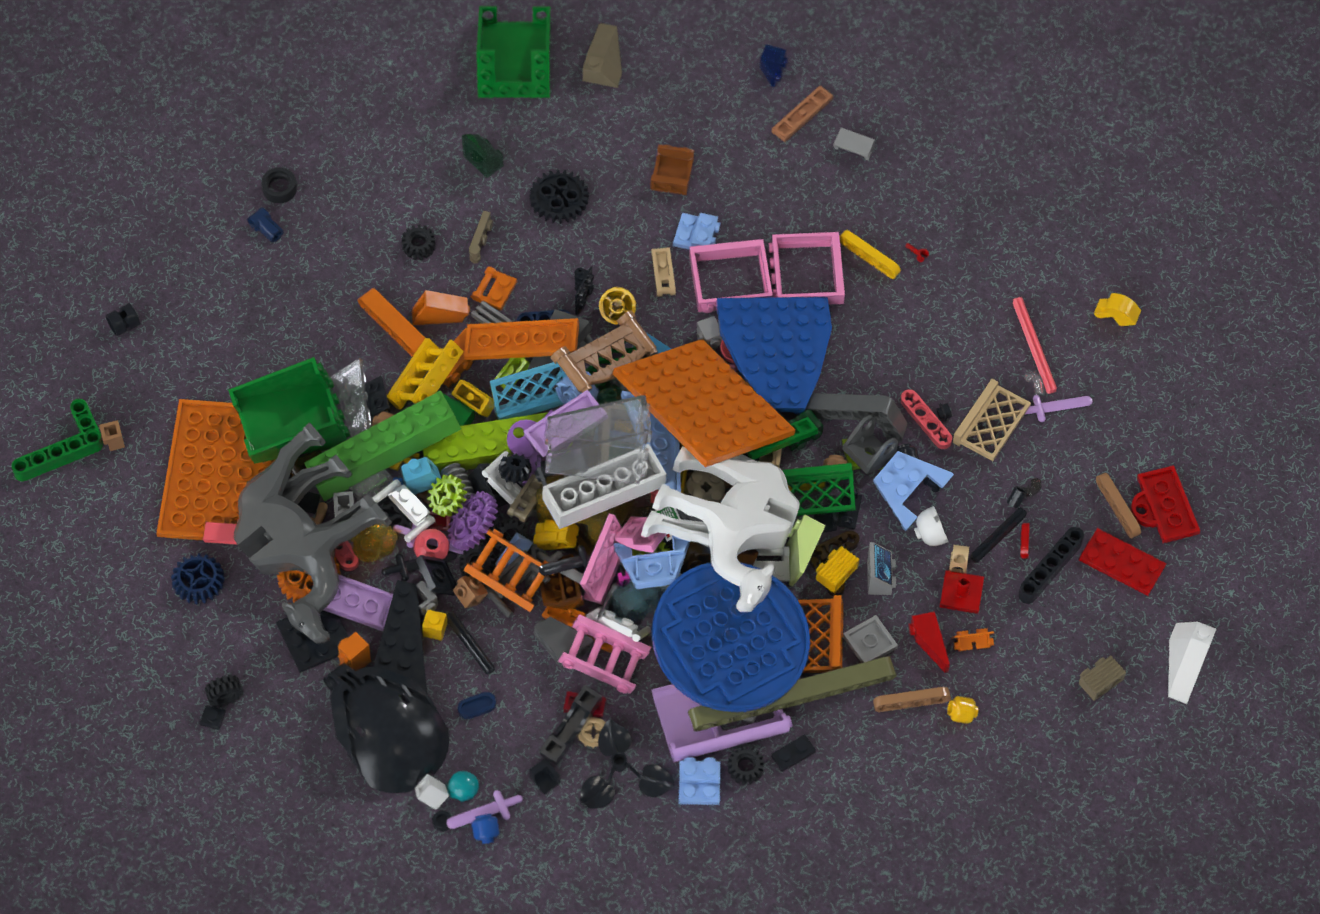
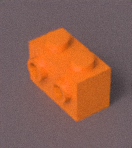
M354 632L349 638H344L339 643V665L345 663L357 671L371 662L369 644L357 632Z

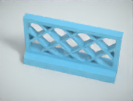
M552 362L490 381L495 406L494 412L497 419L502 420L532 415L564 405L553 387L561 380V376L563 379L566 374L561 367L556 376L550 374L553 369L560 367L558 363ZM535 374H543L538 381L532 379ZM547 377L553 379L549 386L542 384ZM524 379L520 387L514 385L516 380ZM529 382L535 385L531 391L524 389ZM501 384L507 385L502 392L497 391L495 387ZM539 387L545 389L543 393L535 394ZM510 388L517 390L512 397L506 395ZM521 392L527 395L526 398L517 400ZM503 398L509 400L507 404L499 406Z

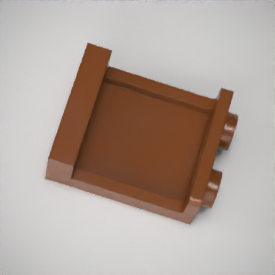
M658 145L655 168L651 177V190L687 195L694 161V150L686 147Z

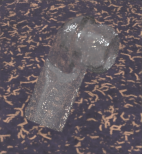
M1035 371L1026 372L1024 375L1025 381L1034 384L1035 395L1044 394L1042 377Z

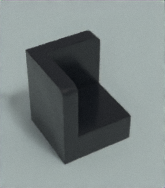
M836 512L814 514V520L825 525L822 533L837 531L838 519Z
M546 758L529 769L530 778L543 794L548 793L560 784V775Z

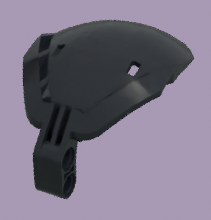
M345 663L323 677L324 683L332 691L330 701L336 739L348 752V757L371 788L387 793H406L415 790V787L418 785L416 781L430 770L434 775L443 765L448 753L449 729L431 698L415 680L376 667H364L355 671ZM400 695L402 696L403 700L407 703V705L400 699ZM360 726L366 734L362 737L355 729L356 727Z

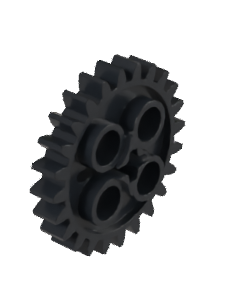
M557 169L556 174H553L550 170L548 176L543 173V179L537 177V183L533 182V188H530L529 198L531 207H534V213H539V218L545 216V221L551 218L552 223H554L557 219L561 224L562 219H565L568 223L570 217L576 220V214L581 216L582 210L585 211L586 205H588V186H585L584 180L580 181L579 175L573 177V172L568 175L566 170L560 173L559 169Z

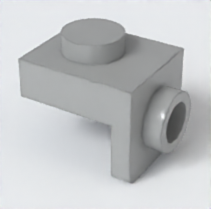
M421 581L416 587L417 593L424 600L419 605L420 613L424 616L427 609L434 611L437 608L438 601L435 595L436 592H431L426 584Z

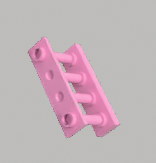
M579 614L572 628L576 629L577 634L569 654L563 652L558 662L568 669H576L607 683L621 693L631 694L636 684L631 683L630 680L638 660H644L649 654L651 647L639 641L635 642L631 637ZM588 634L594 637L595 642L588 660L585 662L576 658L584 636ZM606 642L612 645L613 651L605 670L594 666L602 644ZM621 651L628 652L631 655L623 679L612 674Z

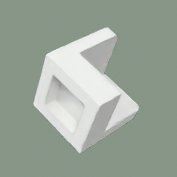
M426 774L415 787L417 799L434 809H438L449 796L446 785L429 774Z

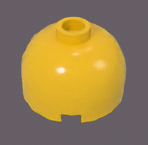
M623 287L607 289L599 300L600 314L607 322L618 324L617 320L626 312L632 310L635 313L636 301L633 294Z

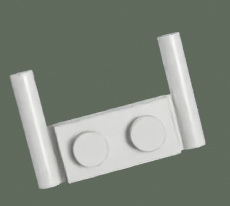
M504 451L482 471V475L488 478L487 482L511 505L522 488L517 483L514 485L513 482L506 483L505 479H501L498 470L502 457H507L508 452ZM518 507V508H517V509H519V510H521V511H524V509L521 508V507Z
M395 479L372 497L376 503H379L388 496L405 516L417 526L404 536L405 541L408 543L435 522V518L429 515L430 511L404 484L401 485L398 479Z
M602 606L586 615V618L595 620L597 623L632 637L635 642H638L651 632L649 626L637 631L638 626L633 624L632 620L627 618L621 619L609 610H605L603 616L597 621L598 615L603 608Z

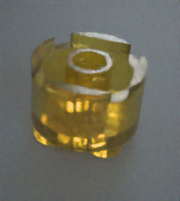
M374 524L351 538V542L353 541L354 544L353 552L363 562L377 561L389 556L394 551L398 535L392 530L390 525L387 527L381 524Z

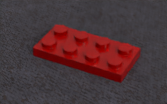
M1098 528L1079 558V561L1147 596L1151 593L1167 564Z

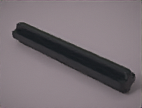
M1021 507L1018 508L971 553V560L978 563L1026 517L1027 512Z
M454 611L446 613L448 624L485 674L489 675L494 672L495 666Z

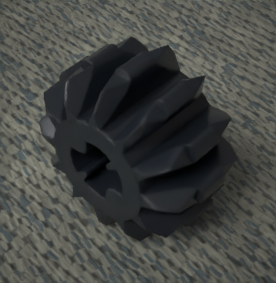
M516 452L515 455L508 453L507 457L503 456L498 470L501 479H505L506 483L513 482L515 485L516 482L522 484L524 481H528L532 467L530 459L525 458L524 454L519 456Z

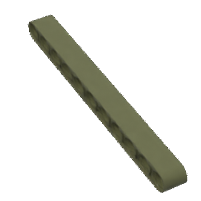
M883 657L799 679L782 698L757 710L725 712L700 705L690 709L688 715L694 731H702L894 679L897 674L891 657Z

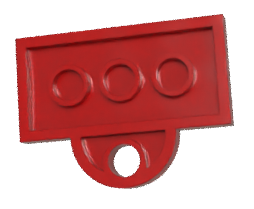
M1174 465L1137 475L1142 491L1133 498L1130 510L1140 525L1151 528L1157 527L1163 543L1200 534V528ZM1143 508L1146 510V513L1139 514L1136 509Z

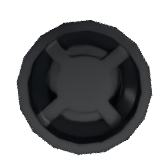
M130 303L120 307L118 312L114 310L105 315L115 336L125 333L127 328L133 329L140 325L139 317Z

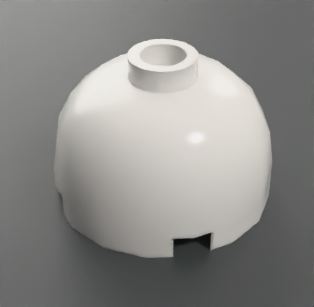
M933 506L922 511L916 520L917 528H914L917 538H922L925 544L929 546H939L947 543L948 539L935 507Z

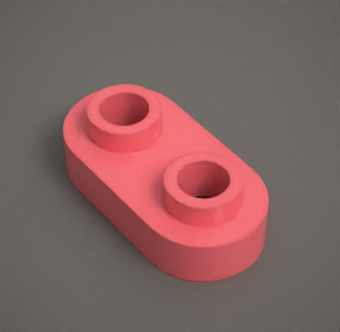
M348 541L340 543L338 546L343 548L340 550L335 549V557L338 564L345 571L355 570L359 565L357 553ZM347 561H352L351 564H346Z

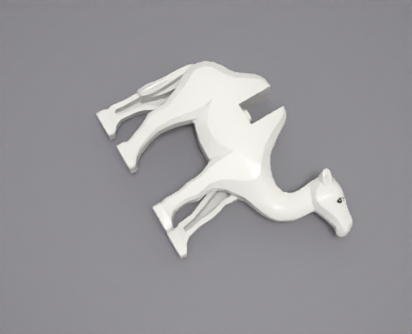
M682 446L675 459L673 471L680 473L690 469L708 472L723 479L733 487L726 493L722 502L717 503L683 494L662 484L655 497L653 509L660 511L670 506L681 510L687 515L697 517L703 520V522L675 519L651 510L641 535L648 537L654 533H665L683 540L698 542L710 548L711 563L714 570L724 579L740 587V600L737 601V609L740 612H751L767 596L771 588L774 566L771 564L763 569L749 568L742 565L738 561L737 556L744 551L752 549H782L794 525L800 506L799 501L789 490L783 471L772 463L757 462L741 454L704 467Z

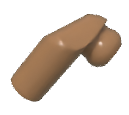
M324 502L319 503L315 518L310 517L317 525L321 524L324 520L328 505Z

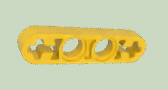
M845 230L839 236L840 243L889 278L894 279L901 272L897 263L849 230Z

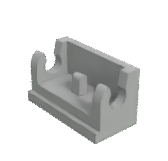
M840 128L833 146L837 150L841 148L864 156L865 160H869L875 147V139Z

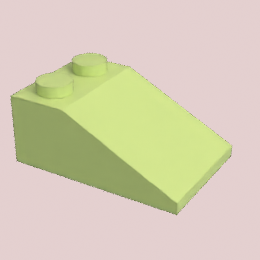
M804 515L801 520L797 519L791 533L788 534L789 540L786 546H789L790 551L789 585L792 587L803 575L825 528L824 524L807 515Z

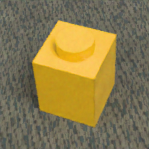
M427 609L422 625L423 637L442 641L447 627V614Z

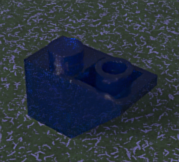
M766 44L760 57V69L771 87H775L777 81H781L783 74L781 70L786 68L788 58L786 57L785 49Z

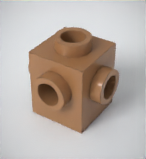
M473 576L461 577L453 589V592L465 608L479 605L488 594L481 581Z

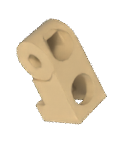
M953 545L949 571L966 574L969 555L968 546Z

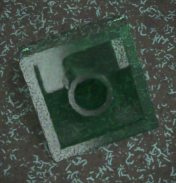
M479 134L462 135L463 157L486 178H489L503 167V154L499 150H495L486 138L483 139Z

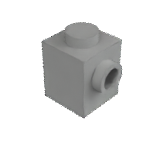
M715 316L697 322V339H703L711 348L718 347L722 341L719 324Z

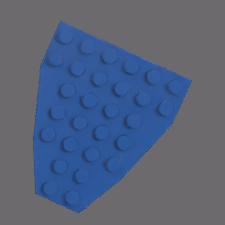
M828 297L717 298L716 307L719 332L742 378L777 412H804L819 380L832 330Z

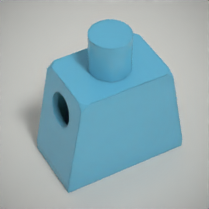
M428 457L418 460L411 459L407 464L401 466L404 484L414 495L432 489L431 483L436 484L437 477L441 479L438 467Z

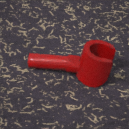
M909 243L905 246L917 255L916 258L919 262L924 261V257L921 254L926 258L929 256V252L926 249L918 250Z

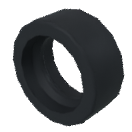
M277 167L270 169L262 177V191L268 201L281 204L290 201L295 196L297 183L295 175L290 170ZM276 179H285L290 182L289 188L281 192H274L268 186L270 182Z

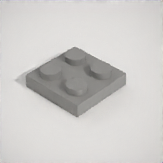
M877 615L843 633V638L861 663L882 658L898 648L897 643Z

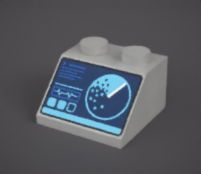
M874 542L869 543L867 557L868 595H891L892 588H896V576H892V571H895L896 561L892 559L891 551Z

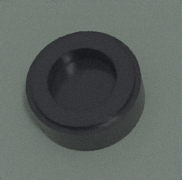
M445 810L437 811L432 817L433 827L438 831L450 829L447 826V820L452 817L451 814Z

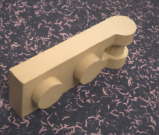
M670 248L651 249L657 297L663 296V294L676 295ZM662 284H669V287H662Z

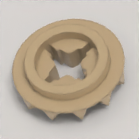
M591 717L578 735L579 741L585 747L590 746L593 749L597 747L599 734L606 722L600 718ZM593 726L595 727L596 733H599L596 734L594 739H592L591 734H588L591 733Z

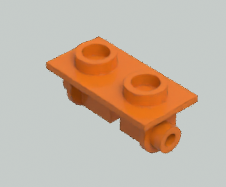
M988 628L977 629L975 634H969L968 631H959L957 636H952V639H957V642H954V650H972V642H975L976 649L990 648V646H994V639L990 638L989 634H993L994 631L988 632Z

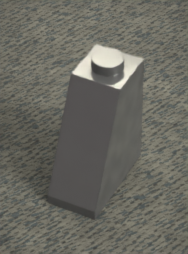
M552 617L546 620L542 619L534 627V636L558 666L564 669L565 667L558 660L563 652L569 654L577 631ZM584 636L576 658L579 659L592 650L594 640L591 637Z

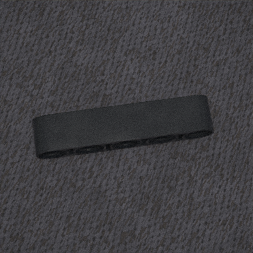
M1071 527L1022 582L1019 590L1021 602L1025 604L1034 602L1080 549L1084 538V532L1081 528ZM1036 577H1041L1044 580H1038ZM1028 590V591H1031L1032 593H1031V594H1027V593H1025L1024 591Z

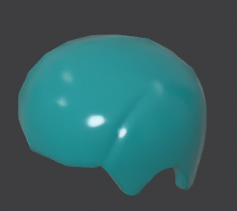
M458 771L452 775L447 783L449 796L461 802L473 799L478 793V779L467 771Z

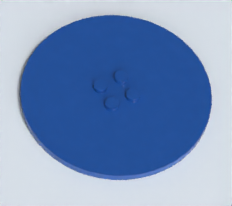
M706 563L680 575L668 586L661 596L652 622V644L657 661L663 673L681 693L703 706L725 712H746L766 707L790 691L806 666L810 649V633L804 611L793 593L772 575L771 588L765 599L757 604L751 612H740L736 607L737 601L740 600V587L721 577L714 570L712 563ZM741 563L742 565L749 568L760 569L749 564Z

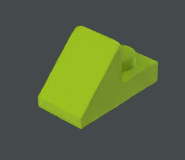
M525 357L510 358L495 379L528 370L530 362ZM501 384L500 386L504 389L507 385Z

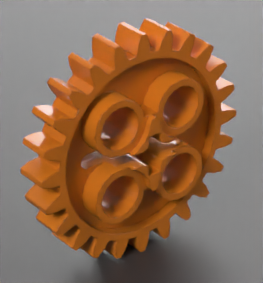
M335 557L334 561L337 568V572L339 575H341V572L339 571L340 566L339 564H336L337 560ZM293 570L279 572L277 575L279 588H281L282 594H286L288 600L293 597V602H295L312 590L309 587L313 586L314 582L307 573ZM294 578H299L296 582L292 581Z

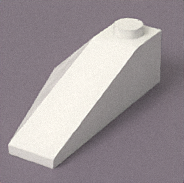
M1200 622L1176 623L1169 639L1168 697L1187 704L1213 640L1215 628Z

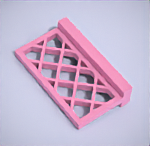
M609 514L580 582L585 591L584 599L602 605L621 562L615 552L614 543H619L615 541V536L622 527L613 514Z

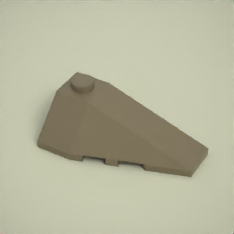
M599 23L583 66V81L618 88L622 69L617 26Z

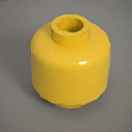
M956 696L953 700L949 701L947 714L954 722L969 724L977 717L978 706H976L972 698Z

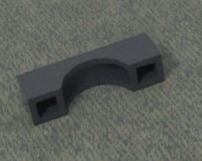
M584 685L574 699L562 723L550 734L539 750L540 755L558 766L601 703L602 696Z

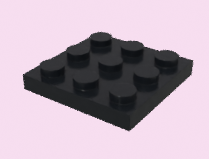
M324 610L320 612L323 627L330 634L329 641L321 644L313 642L305 634L294 628L289 622L288 617L276 622L299 673L338 657L339 643L344 638H349L338 615Z

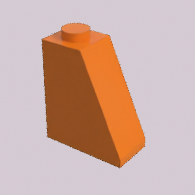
M425 290L412 308V325L460 323L470 312L468 298Z

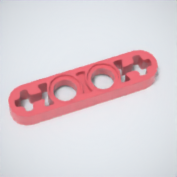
M914 390L902 392L900 399L902 406L939 449L949 448L952 443V435ZM906 397H913L912 402L910 400L906 401ZM922 409L926 414L918 416L915 411ZM934 423L937 428L930 430L927 428V424ZM940 436H941L943 439L947 438V442H946V443H945V441H941V442H940Z

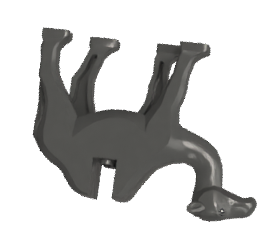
M308 423L303 428V431H300L288 444L281 448L276 460L261 473L249 480L240 492L238 499L239 519L234 530V540L239 548L249 557L251 563L264 575L298 570L312 577L314 582L312 590L306 596L293 603H283L282 608L294 628L305 634L313 642L321 644L329 641L330 634L323 627L320 612L331 603L339 589V577L334 561L336 547L374 524L388 527L392 521L369 494L332 520L318 525L298 506L304 495L316 484L334 476L349 478L353 475L340 458L334 455L329 461L311 468L302 469L289 479L295 461L310 446H322L326 443L313 425Z

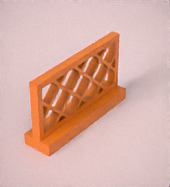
M835 595L833 599L798 600L801 606H809L812 609L805 615L807 623L811 626L809 633L811 634L816 630L821 635L814 642L810 639L809 652L815 647L820 654L814 660L808 656V660L811 663L804 668L802 673H823L841 669L843 661L844 609L842 596ZM822 605H830V610L825 615L818 610ZM816 612L821 619L813 624L808 618ZM826 621L830 628L823 633L818 626ZM825 638L829 642V646L823 651L818 644ZM825 656L829 660V666H820L817 662Z

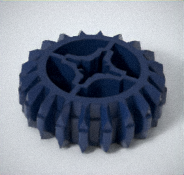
M198 553L197 557L191 554L190 559L183 557V563L177 562L178 568H173L171 576L173 581L172 587L175 589V593L180 595V599H186L188 603L194 600L197 605L199 600H202L205 604L206 598L213 600L212 594L218 596L219 590L223 589L222 583H224L225 578L221 564L216 562L214 557L209 559L207 554L204 557L200 553ZM206 569L213 573V578L206 574ZM183 579L190 583V588L182 583Z

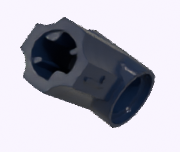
M263 207L247 218L249 225L255 231H260L271 242L278 241L284 234L283 229L272 220L270 214Z

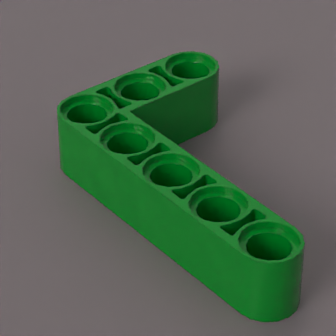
M75 399L70 404L73 419L80 433L15 459L11 466L16 480L27 481L99 452L103 448L104 444L100 430L85 400Z

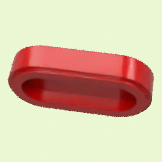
M1030 523L1022 524L1021 559L1029 558Z

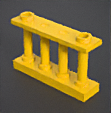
M425 338L387 394L388 401L395 408L402 410L407 401H412L416 404L435 394L464 351L453 340H449L444 349H441L430 338Z

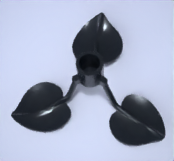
M609 719L601 729L598 738V747L601 753L605 756H611L612 768L610 769L608 780L606 782L601 776H591L586 779L581 788L580 804L591 809L602 808L610 804L615 796L614 788L609 785L615 771L622 772L627 768L638 778H641L639 789L648 797L663 795L674 787V781L664 768L655 764L646 765L643 768V775L639 774L628 763L627 756L624 753L630 748L632 741L629 732L612 719Z

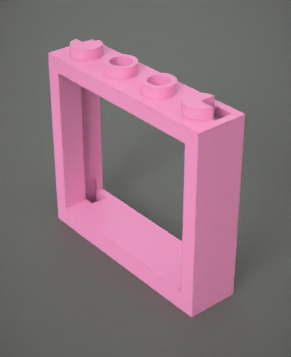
M839 232L772 235V243H768L769 253L773 255V258H770V269H774V273H771V284H775V289L772 290L773 297H828L829 305L844 304L845 292ZM831 246L835 292L782 294L779 248Z
M763 239L690 247L689 258L698 312L711 313L717 311V298H702L697 262L758 255L764 293L722 298H773Z

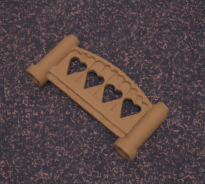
M630 310L617 320L620 327L572 353L564 346L553 353L550 358L555 364L558 363L577 390L583 393L586 390L590 391L592 389L591 385L615 379L616 377L613 375L614 368L640 360L644 355L648 357L655 355L658 350L636 321V315ZM624 341L634 345L637 350H633L631 354L627 353ZM611 348L622 353L624 358L620 357L618 361H615L612 358ZM598 355L609 360L611 365H606L605 368L600 367ZM585 363L595 367L597 372L588 375L585 370Z

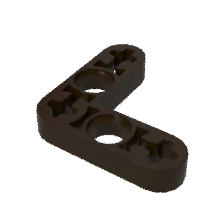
M846 531L817 545L809 560L814 571L816 572L819 566L818 558H813L814 553L820 555L821 563L825 564L829 560L828 556L831 553L828 549L830 545H836L840 548L845 543L844 548L850 552L858 547L859 535L855 531ZM847 538L854 539V543L847 542ZM845 583L841 585L836 593H833L828 588L826 590L831 596L842 595Z

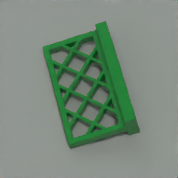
M852 463L782 470L787 479V485L793 488L791 490L792 494L797 491L803 496L799 500V504L801 505L806 499L813 503L809 509H803L799 506L797 516L856 510ZM849 479L850 484L845 490L837 485L841 480ZM822 482H829L831 486L826 491L818 487ZM808 483L812 487L805 494L799 487L802 484ZM834 487L842 492L836 499L828 495ZM815 489L822 494L817 501L809 497ZM846 495L851 499V505H842L839 501ZM825 497L833 502L829 507H822L820 505V502Z

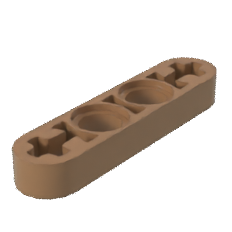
M1107 473L1096 476V483L1117 518H1119L1118 520L1129 538L1140 535L1141 529L1110 476Z
M938 687L878 696L873 699V704L876 712L902 709V707L905 709L946 703L950 701L951 696L949 688Z

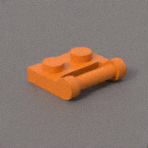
M489 266L486 268L485 276L477 290L473 291L471 298L479 303L484 301L491 307L501 311L517 284V279L498 272ZM491 278L496 279L487 297L483 296L482 294Z

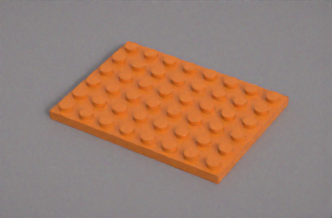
M703 339L616 367L613 370V375L704 467L793 436L795 433V429L761 395H758Z
M179 399L156 532L157 537L203 540L206 522L237 524L239 519L238 499L240 492L249 480L275 461L271 460L254 464L251 460L244 442L246 435L240 416L232 403Z

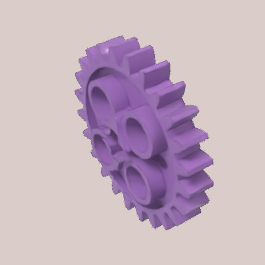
M477 491L475 495L471 494L470 499L466 498L465 503H461L463 508L457 509L458 513L451 517L453 521L449 523L451 528L447 530L450 533L447 538L450 539L449 543L458 550L463 551L465 549L468 551L469 548L473 549L475 543L479 545L480 539H485V534L488 532L489 527L494 526L492 521L497 518L494 515L498 512L495 509L498 504L495 503L496 499L487 492L482 491L480 493Z

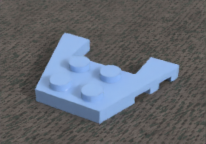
M897 451L873 479V482L884 500L889 504L895 517L901 523L903 530L907 531L917 519V516L903 505L905 500L926 476L940 488H943L954 474Z
M672 535L673 551L633 556L632 548L620 543H614V549L635 588L643 589L670 585L678 578L690 541Z

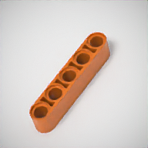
M372 288L358 298L361 308L406 352L413 356L425 337L376 289Z

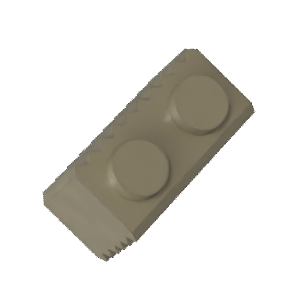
M1111 655L1106 659L1102 657L1095 663L1094 668L1091 670L1087 668L1080 674L1079 685L1095 701L1122 682L1126 671L1123 670Z

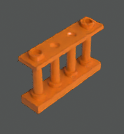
M493 529V531L488 530L486 534L491 536L490 540L476 562H473L472 565L468 563L463 571L531 612L535 605L532 603V597L545 576L539 572L527 592L523 593L522 596L515 592V587L531 562L539 567L549 562L544 560L542 563L502 538L504 534L496 529ZM499 541L508 548L493 572L487 575L482 571V566ZM516 552L523 556L524 560L509 584L503 585L499 582V576L513 553Z

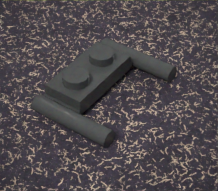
M523 556L517 557L501 572L499 576L500 583L503 585L509 584L524 560ZM531 562L517 586L532 573V570L538 574L539 566ZM547 575L543 582L546 584L551 578ZM486 586L487 596L507 618H510L514 613L501 600L505 596Z

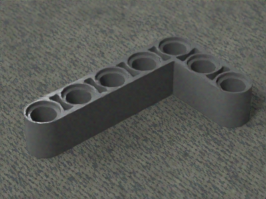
M813 393L805 411L810 409L817 419L862 420L868 415H873L888 440L895 438L898 443L902 442L908 426L907 421L895 402L890 397L883 395Z

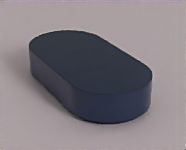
M483 692L463 699L458 704V714L464 719H472L489 713L496 707V697L490 692Z

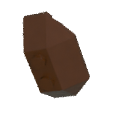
M565 555L562 556V558H560L559 560L574 557V555ZM561 573L548 575L551 580L546 584L542 581L540 584L544 606L568 610L585 605L581 584Z

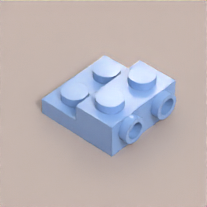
M682 213L673 246L690 250L692 246L715 244L716 237L714 235L719 233L721 222H718V216L704 213L695 216Z
M692 757L684 758V761H680L679 804H720V762H717L714 758L696 761Z

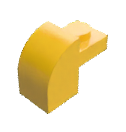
M1111 293L1110 298L1099 300L1094 315L1097 318L1113 317L1119 326L1136 325L1141 309L1129 297L1118 293Z

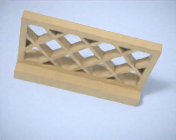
M991 379L954 433L953 443L958 446L963 445L994 461L1031 406V402L998 386V381ZM998 393L1006 396L1007 401L997 402L996 396ZM1020 403L1024 407L1022 410L1014 411L1012 404ZM1009 405L1011 412L1001 414L999 407ZM996 407L998 414L988 416L987 410ZM1012 416L1014 422L1005 425L1003 418ZM1000 419L1002 426L992 427L990 420ZM986 421L988 428L979 430L977 424ZM1003 430L1005 436L995 439L993 432ZM990 433L992 440L982 442L980 434ZM977 435L979 440L978 443L967 441L970 436ZM994 444L995 450L991 454L985 450L984 446Z

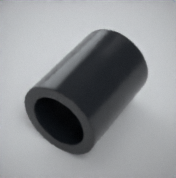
M1015 486L1007 503L1015 508H1019L1027 492Z

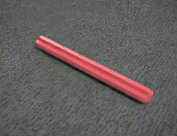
M1014 298L1013 306L1046 392L1048 394L1055 393L1057 389L1023 298Z

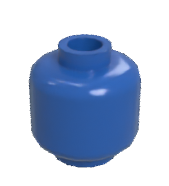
M491 813L475 816V820L471 823L474 839L477 841L482 840V844L494 842V838L500 834L498 820Z

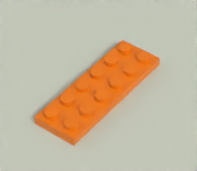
M575 318L467 324L464 358L465 360L552 356L553 353L564 346L572 353L577 350L579 320Z

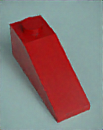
M935 612L912 616L911 624H908L910 635H914L915 642L944 673L948 672L950 662Z

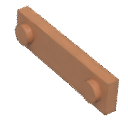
M819 86L772 128V133L786 142L831 102L833 95Z

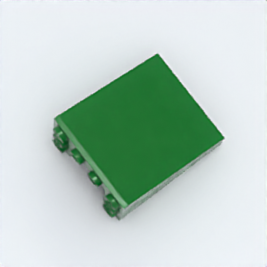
M479 6L476 49L478 98H550V6H533V22H497V6ZM490 11L493 13V17L485 18L483 13ZM540 11H543L547 14V16L543 19H540L537 17L536 14Z
M315 357L228 390L232 404L239 413L246 439H244L246 449L254 464L276 460L281 448L288 444L300 431H303V428L308 423L313 425L326 443L322 446H310L302 454L310 453L317 449H331L348 440V437L351 436L348 427L343 422L345 420L344 414L337 406V404H340L336 393L333 394L332 388H334L333 380L329 377L326 369L324 370L322 363H318Z

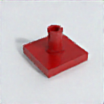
M946 570L940 608L978 614L984 577Z

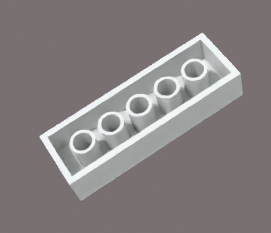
M647 444L592 466L587 471L577 472L543 486L542 499L559 529H562L660 489L662 484L666 485V472L650 445Z

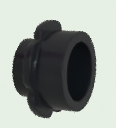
M940 403L939 408H937L938 416L940 419L944 418V421H947L948 418L952 417L948 403Z

